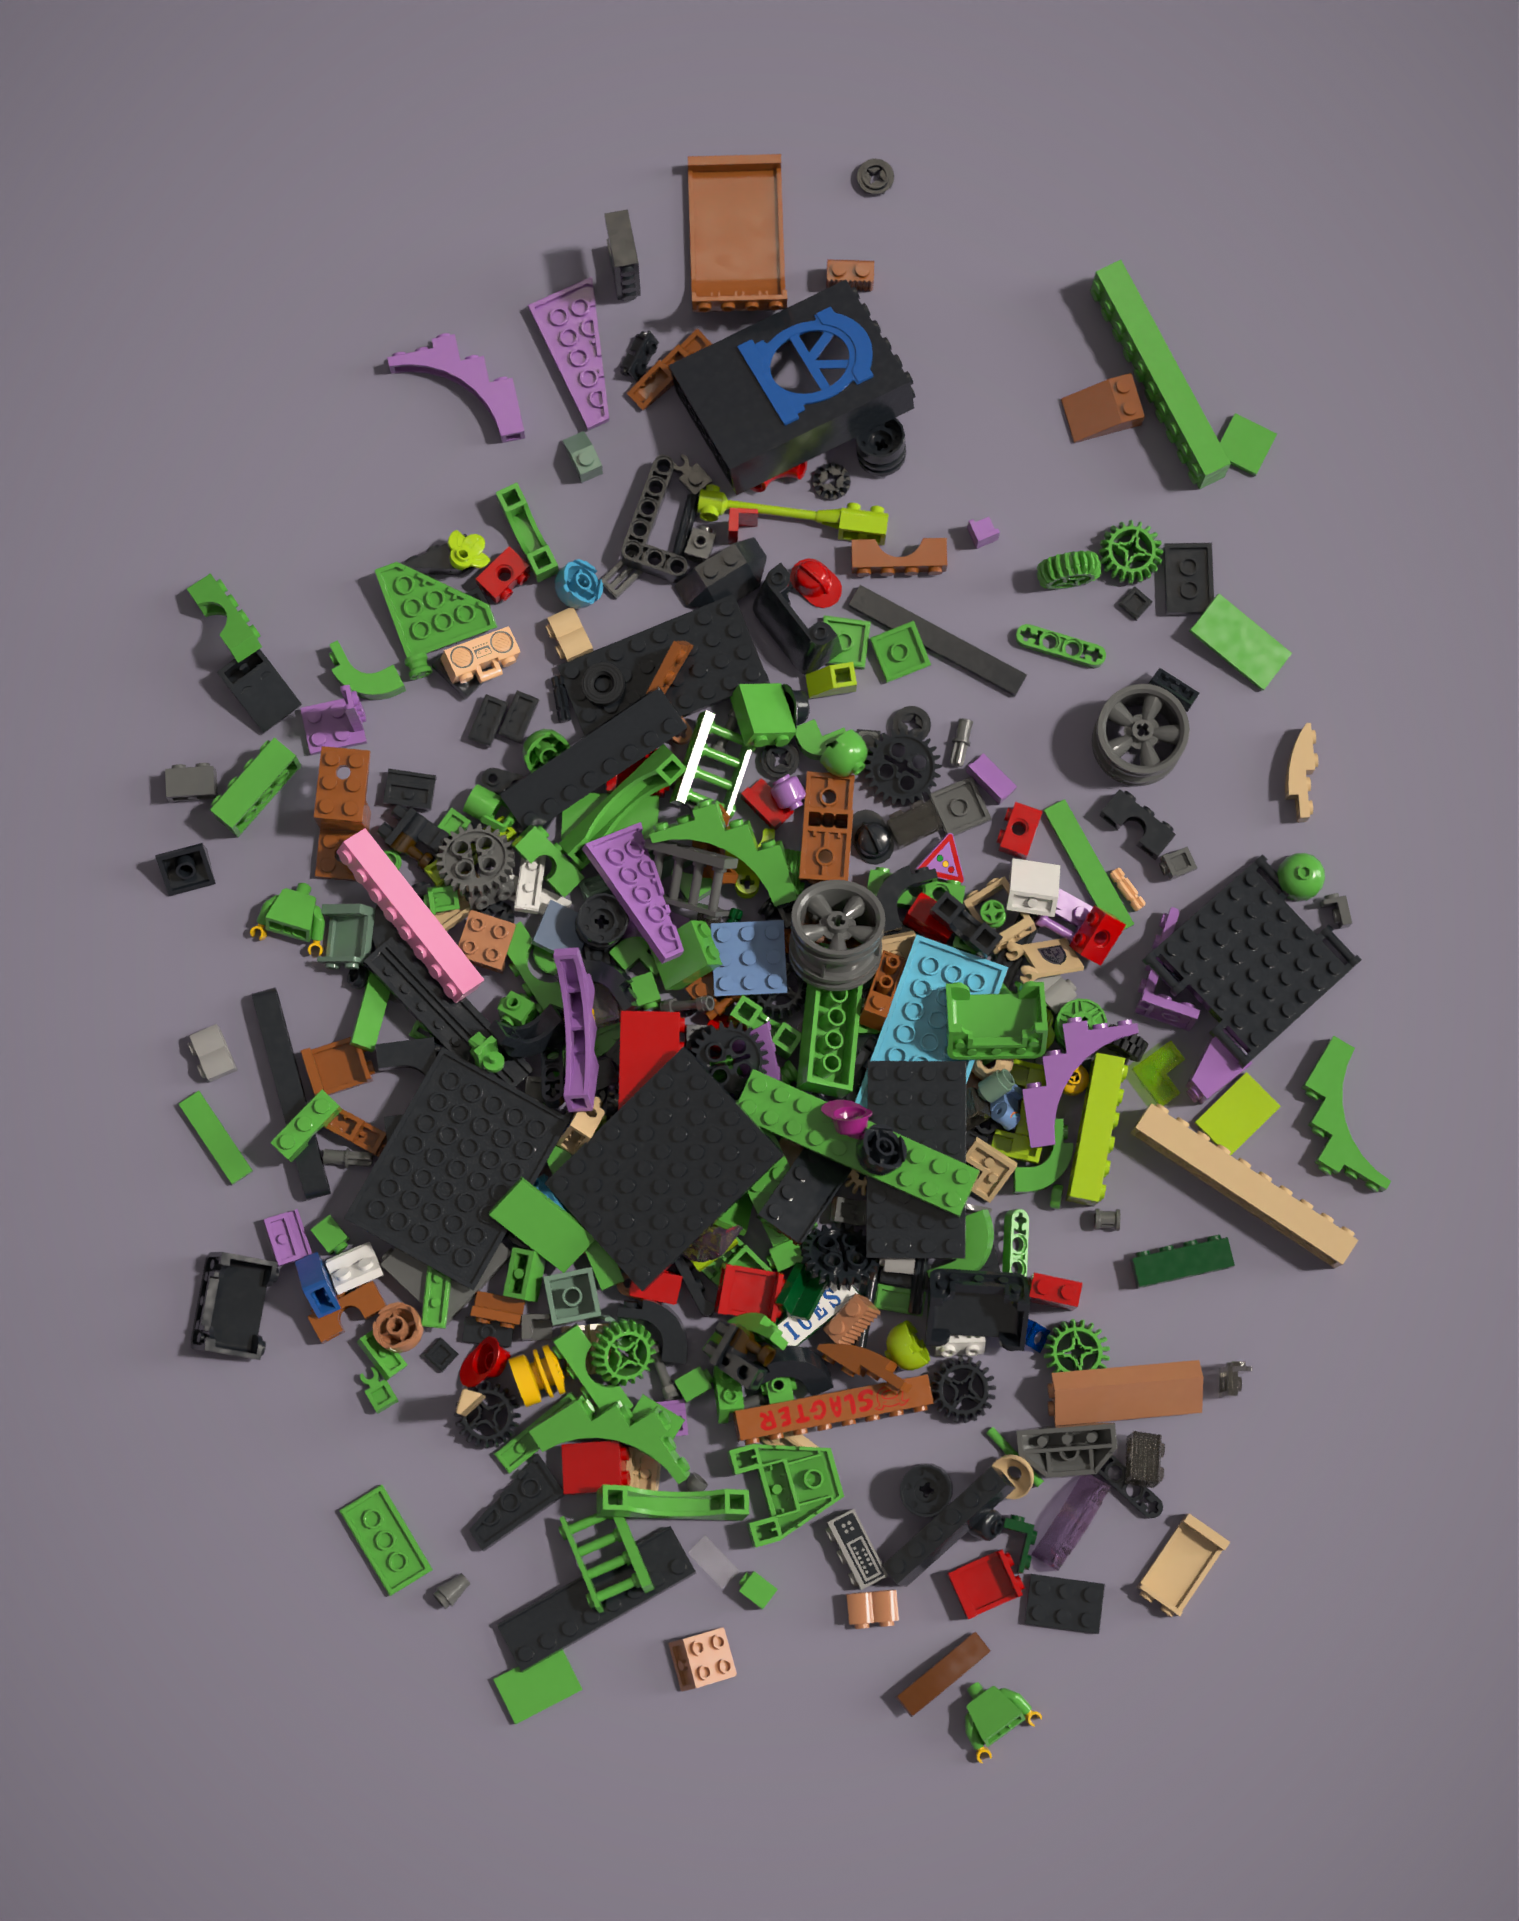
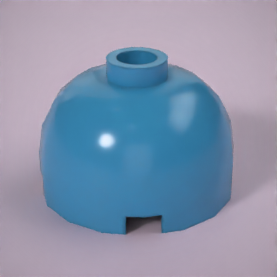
M580 559L569 562L562 567L555 578V591L559 599L568 607L576 609L586 608L600 599L603 593V582L601 579L598 580L595 575L597 570L588 562Z

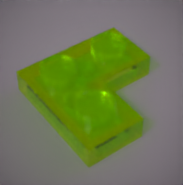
M1170 1040L1131 1070L1155 1102L1165 1106L1181 1094L1167 1073L1186 1059Z

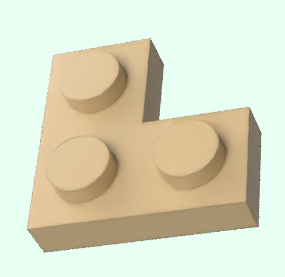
M978 1137L975 1138L966 1151V1161L981 1170L972 1192L991 1203L1018 1164Z

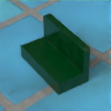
M796 1262L775 1303L784 1316L809 1321L828 1282L824 1281L819 1284V1277L811 1278L810 1271H805V1264Z

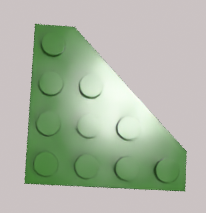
M399 562L375 569L407 658L419 653L427 654L498 627L490 605Z

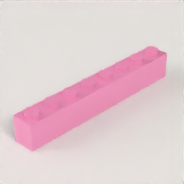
M363 829L345 840L337 850L341 862L348 866L354 874L356 881L367 890L371 900L378 904L385 918L396 927L400 937L411 946L415 956L422 960L428 968L430 975L443 987L445 994L456 1004L477 990L484 981V978L369 832Z

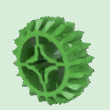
M1129 520L1127 527L1123 521L1119 523V529L1114 525L1111 526V533L1105 532L1104 538L1106 540H1101L1100 546L1103 548L1099 549L1098 554L1104 556L1100 559V563L1107 564L1104 568L1105 572L1113 571L1111 574L1112 579L1119 575L1120 583H1123L1125 578H1128L1129 584H1133L1134 578H1136L1138 583H1141L1143 576L1149 579L1151 572L1156 573L1158 570L1156 565H1160L1162 559L1158 557L1163 554V550L1158 548L1162 542L1161 540H1155L1158 535L1157 532L1149 534L1151 527L1147 526L1145 530L1142 529L1141 521L1138 522L1137 527L1133 526L1132 520ZM1132 536L1129 542H1115L1121 537ZM1139 539L1146 544L1149 553L1139 546ZM1134 544L1133 556L1128 561V549ZM1112 551L1122 558L1123 565H1120L1115 560ZM1133 562H1147L1139 568H1130Z
M1082 550L1065 552L1040 562L1037 567V577L1040 586L1045 589L1072 588L1088 584L1100 577L1101 563L1098 555L1094 552Z
M620 1319L619 1324L611 1321L610 1329L607 1326H603L604 1334L596 1333V1337L599 1338L598 1342H591L592 1346L596 1348V1350L590 1352V1355L595 1358L591 1361L592 1365L597 1367L595 1372L598 1375H602L601 1377L604 1381H610L613 1385L619 1383L622 1386H626L627 1382L635 1384V1377L643 1379L642 1372L644 1370L650 1372V1368L647 1366L648 1363H655L654 1359L650 1357V1355L656 1353V1350L651 1348L655 1344L654 1340L650 1338L651 1333L645 1330L643 1325L640 1323L636 1324L633 1320H629L627 1323L626 1320ZM624 1336L620 1341H616L618 1338ZM617 1348L621 1349L622 1351L624 1350L625 1353L629 1355V1357L625 1356L624 1354L622 1355L621 1352L617 1350ZM609 1349H610V1350H611V1355H610V1357L608 1358V1352H609Z
M1074 1319L1070 1320L1069 1328L1065 1322L1061 1323L1063 1331L1054 1327L1052 1330L1057 1336L1048 1335L1047 1339L1052 1342V1345L1044 1344L1043 1347L1051 1350V1353L1043 1355L1045 1359H1052V1362L1047 1363L1046 1367L1050 1368L1054 1365L1056 1369L1052 1373L1069 1372L1058 1360V1358H1068L1072 1361L1075 1371L1083 1370L1084 1357L1096 1354L1095 1362L1088 1370L1107 1368L1101 1363V1360L1109 1361L1110 1357L1103 1355V1352L1109 1351L1110 1347H1102L1101 1343L1107 1341L1106 1337L1100 1340L1097 1337L1102 1330L1098 1329L1093 1333L1091 1331L1094 1327L1093 1323L1084 1328L1085 1320L1083 1319L1080 1320L1079 1327L1076 1326ZM1070 1333L1069 1348L1057 1351L1061 1338ZM1078 1333L1088 1336L1095 1347L1082 1345ZM1074 1345L1078 1346V1349L1081 1348L1082 1351H1089L1079 1355V1359H1075V1355L1072 1357L1071 1354H1064L1072 1351L1075 1348Z

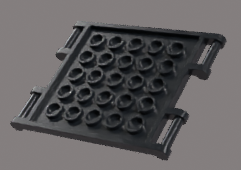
M1263 854L1142 960L1146 966L1149 965L1172 989L1170 992L1175 997L1187 988L1219 1022L1209 1034L1213 1038L1216 1037L1239 1061L1237 1064L1242 1069L1362 960L1358 955L1355 956L1332 932L1334 929L1330 925L1326 926L1316 935L1284 901L1289 894L1284 890L1282 891L1277 872L1267 863L1268 859ZM1258 868L1282 891L1280 894L1256 871ZM1324 938H1326L1329 941V943L1345 958V960L1348 962L1346 965H1344L1340 961V959L1325 945V943L1322 941ZM1157 957H1158V958L1168 967V969L1181 981L1180 983H1178V981H1177V980L1164 968V966L1156 959ZM1223 1029H1225L1235 1039V1041L1248 1053L1247 1055H1245V1053L1232 1041V1039L1223 1031Z

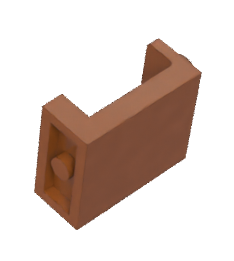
M351 1037L318 1048L301 1050L314 1095L316 1096L321 1090H324L330 1096L373 1082L372 1075L376 1073L372 1061L366 1060L364 1052L367 1050L349 1045Z

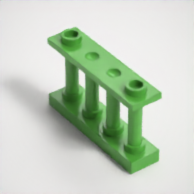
M706 710L699 713L683 760V765L687 770L677 778L669 803L679 806L689 800L696 803L707 799L708 797L693 792V789L690 788L693 779L698 778L727 790L723 803L719 801L718 803L723 806L731 819L736 810L734 802L751 752H754L756 747L745 746L741 734L716 725L715 721H713L715 714ZM713 733L742 745L738 758L708 747V744L705 743L708 734ZM707 756L734 767L731 780L729 781L700 769V766H698L700 757Z
M597 1513L570 1525L564 1516L560 1517L562 1526L558 1527L564 1541L568 1539L590 1592L586 1594V1598L591 1608L596 1607L598 1612L602 1613L604 1610L601 1601L635 1586L637 1588L642 1587L645 1593L654 1590L625 1517L597 1516ZM606 1519H614L617 1528L613 1529L614 1532L580 1547L577 1546L573 1536L574 1533ZM616 1541L619 1543L623 1541L626 1550L622 1552V1555L587 1570L582 1556ZM624 1564L633 1565L635 1573L632 1574V1577L596 1592L591 1579Z

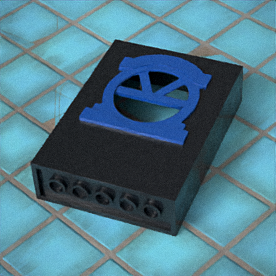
M843 280L669 365L676 394L736 495L914 409L913 398L916 396L911 387L913 380L910 373L903 371L901 368L903 365L897 354L893 355L887 337L883 338L881 336V329L877 321L871 320L867 305L865 303L861 304L857 289L854 286L850 287L847 280ZM807 332H823V335L810 352L799 337ZM834 336L840 338L849 351L848 360H816ZM789 341L792 342L821 391L807 394L793 393L783 389L774 381L770 371L771 360L782 344ZM820 369H846L841 378L831 386L820 371Z

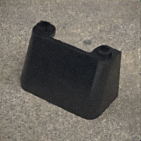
M779 563L768 572L754 600L753 612L797 671L806 675L820 669L843 652L838 635L829 624L817 622L807 628L792 609L789 592L794 587L791 584L789 572L782 563Z
M210 1252L207 1255L191 1335V1348L193 1350L255 1360L261 1359L266 1349V1342L258 1334L267 1287H270L273 1282L276 1283L279 1277L278 1262L226 1252Z
M943 1268L933 1270L929 1278L925 1345L936 1347L945 1345L949 1342L950 1334L999 1337V1344L1008 1351H1024L1030 1310L1028 1279L1022 1274Z

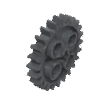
M469 824L466 831L459 827V834L451 831V840L448 838L443 839L445 846H439V854H436L438 862L436 865L440 879H444L445 886L451 885L453 892L460 888L461 896L466 891H469L470 897H473L475 892H479V895L483 897L484 890L493 894L492 887L495 886L501 889L500 881L508 883L507 875H513L512 867H515V860L513 859L515 854L514 850H512V843L507 842L506 835L500 836L499 829L492 833L490 825L485 830H482L481 824H478L476 829H473L472 825ZM471 843L476 845L480 878L476 877ZM485 846H489V847H490L489 849H486V850H483V849H482V848L485 847ZM462 850H465V851H466L465 853H462V854H459V853H458L459 851H462ZM488 867H493L492 870H485ZM464 871H469L468 874H461Z

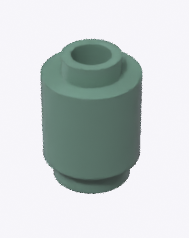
M996 1070L978 1083V1094L984 1101L993 1103L1012 1090L1015 1080L1008 1070Z

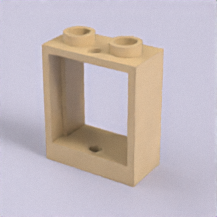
M1005 876L1001 879L995 878L987 883L986 888L981 891L975 890L966 896V900L963 901L968 913L979 922L983 923V920L974 906L1002 889L1009 895L1010 884ZM1019 912L1023 920L1000 933L1003 938L993 951L994 954L1004 950L1008 943H1015L1036 930L1035 923L1028 913Z

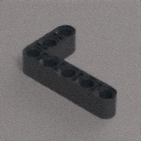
M659 455L652 464L623 542L621 560L627 567L640 570L672 583H678L687 575L688 564L685 558L648 545L674 471L673 459L668 455ZM661 465H665L669 468V470L667 472H661L657 468ZM656 486L659 487L662 491L659 493H652L649 489L651 487ZM648 507L651 508L654 512L652 514L647 515L644 514L641 510L643 508ZM643 529L646 534L637 536L634 530ZM634 550L638 555L636 557H629L626 555V552ZM650 558H657L660 563L652 565L648 560ZM680 566L683 571L674 573L670 568Z

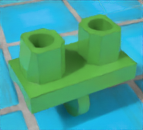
M478 1032L469 1039L468 1043L472 1047L470 1055L475 1059L476 1066L493 1073L500 1071L504 1067V1057L498 1052L497 1040L492 1035L486 1039Z

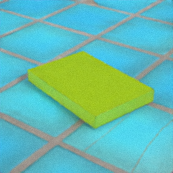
M1246 1072L1195 1124L1217 1146L1220 1144L1230 1150L1231 1156L1281 1106Z

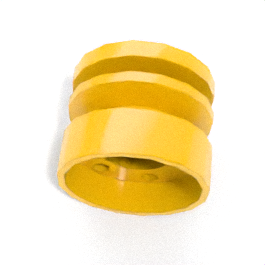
M548 1344L542 1346L545 1357L542 1359L537 1349L533 1350L534 1362L530 1363L524 1354L508 1359L526 1408L542 1402L540 1390L545 1389L550 1398L554 1397L551 1388L556 1385L560 1395L566 1393L564 1388L565 1378L557 1356L552 1352Z

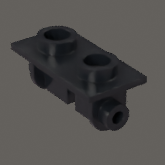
M641 331L640 334L636 335L630 347V350L636 354L627 353L620 366V373L627 377L630 374L636 382L645 373L647 365L659 344V341L651 331L647 333Z

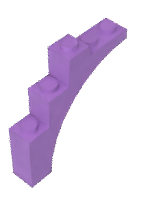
M444 333L432 339L433 348L421 347L416 349L415 352H397L392 357H387L391 374L404 372L429 373L446 378L464 387L477 397L489 411L497 425L502 443L525 438L513 378L499 377L494 382H489L484 356L471 355L466 357L465 360L460 361L455 334Z
M579 947L554 949L553 957L561 987L566 1032L564 1099L569 1112L593 1111L599 1064L594 1052L597 1026L592 1013L595 988L591 975L586 973Z
M1081 1017L1067 1019V1023L1063 1024L1067 1053L1062 1054L1060 1049L1047 1051V1056H1043L1047 1086H1042L1041 1082L1027 1084V1089H1022L1031 1148L1055 1145L1054 1125L1057 1106L1063 1089L1074 1071L1087 1057L1101 1047L1120 1038L1139 1034L1137 1023L1132 1024L1131 1019L1117 1021V1026L1108 1027L1107 1023L1095 1024L1093 1025V1030H1088L1087 1020L1082 1021Z

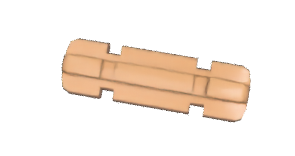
M1116 868L1110 873V878L1114 883H1117V888L1125 899L1131 902L1130 905L1133 910L1139 911L1145 906V901L1141 896H1138V891L1130 880L1124 877L1125 873L1122 869Z

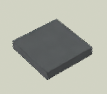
M973 776L935 791L930 795L928 794L945 835L952 833L953 836H956L992 820Z

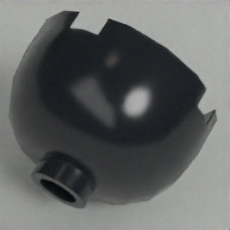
M874 1124L862 1133L856 1143L857 1160L868 1173L888 1175L898 1169L907 1158L905 1141L901 1136L898 1138L893 1133L895 1129L891 1126Z

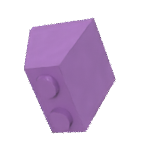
M1223 1029V1031H1224V1032L1232 1039V1041L1239 1047V1045L1235 1042V1040L1231 1037V1035H1230L1225 1029ZM1211 1036L1186 1084L1188 1088L1186 1092L1193 1102L1196 1103L1198 1101L1201 1105L1245 1071L1252 1062L1250 1061L1242 1069L1237 1064L1239 1061L1216 1037L1213 1038Z

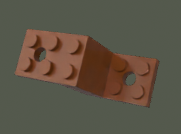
M321 747L314 819L320 828L315 870L316 878L356 881L354 874L348 866L337 861L335 855L345 840L363 829L369 832L371 810L366 801L371 757L370 750ZM342 767L350 769V776L346 779L337 777V771Z
M807 771L799 880L819 882L827 880L848 881L855 775L838 777L831 773ZM828 791L833 792L836 796V800L830 804L825 803L822 799V795ZM820 852H830L832 860L829 863H822L818 858Z

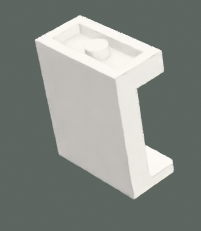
M1013 858L1009 875L1010 887L1006 910L1055 917L1059 896L1060 865Z

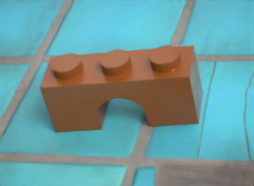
M373 1280L355 1287L356 1290L349 1294L343 1292L336 1295L341 1307L340 1310L318 1319L314 1310L311 1309L312 1314L307 1317L321 1343L324 1344L345 1332L341 1324V1315L347 1308L356 1307L360 1309L364 1318L368 1320L387 1306Z

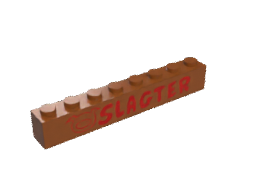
M928 1374L904 1379L913 1385L908 1394L901 1390L898 1394L885 1386L887 1383L885 1382L734 1411L733 1418L738 1442L744 1441L745 1445L760 1443L759 1438L769 1436V1441L784 1438L783 1433L792 1431L793 1436L807 1434V1429L817 1427V1431L832 1429L831 1424L839 1422L844 1427L856 1424L855 1419L865 1418L866 1422L880 1420L879 1415L889 1413V1417L904 1415L903 1410L912 1408L913 1413L927 1411V1406L934 1404Z

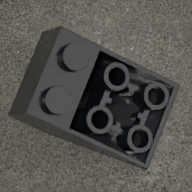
M260 649L239 663L236 659H233L217 671L221 680L263 733H266L302 705Z

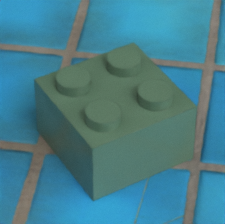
M592 1267L543 1277L554 1327L602 1317Z

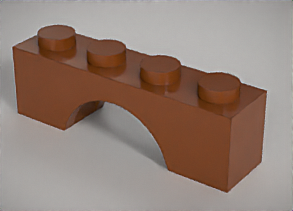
M923 538L918 549L904 557H894L886 554L878 546L876 539L851 540V572L860 577L870 576L871 573H881L882 576H893L895 573L914 576L918 575V572L940 575L947 570V538Z

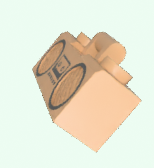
M508 626L446 649L440 659L452 684L459 681L460 683H466L473 679L474 674H476L478 681L482 683L503 675L500 666L508 667L514 664L520 654V649ZM492 666V669L482 672V669Z

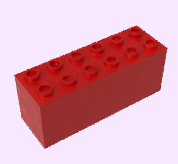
M621 1011L618 1110L684 1047V1042H680V1033H685V1017H680V1012Z

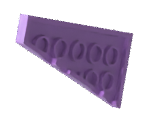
M590 277L528 305L588 431L609 422L593 280Z
M641 822L588 842L582 850L663 964L680 957L684 949L677 928L672 924L669 915L671 910L669 904L665 903L663 897L664 890L655 863L651 860L648 849L644 848L643 827Z

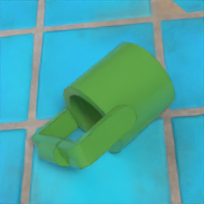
M479 784L473 788L463 808V812L475 817L487 826L490 825L495 830L499 829L502 833L516 821L512 812L508 814L503 824L495 820L494 818L501 805L506 808L508 806L498 794Z

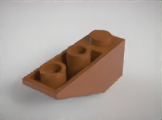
M883 950L880 965L874 974L860 1012L859 1024L877 1031L881 1030L887 1018L906 958Z

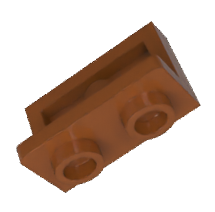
M478 1291L470 1316H476L475 1321L490 1324V1320L500 1321L499 1326L514 1328L515 1324L520 1325L522 1322L525 1300Z

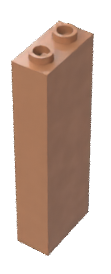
M1199 1360L1052 1373V1383L1047 1384L1048 1397L1052 1398V1401H1048V1414L1054 1417L1055 1426L1202 1413L1203 1374Z

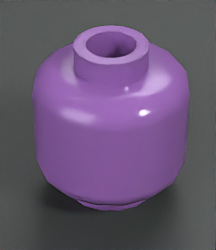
M787 774L772 783L774 786L771 789V794L780 809L789 808L792 811L803 805L801 800L805 798L806 792L796 776L790 777Z

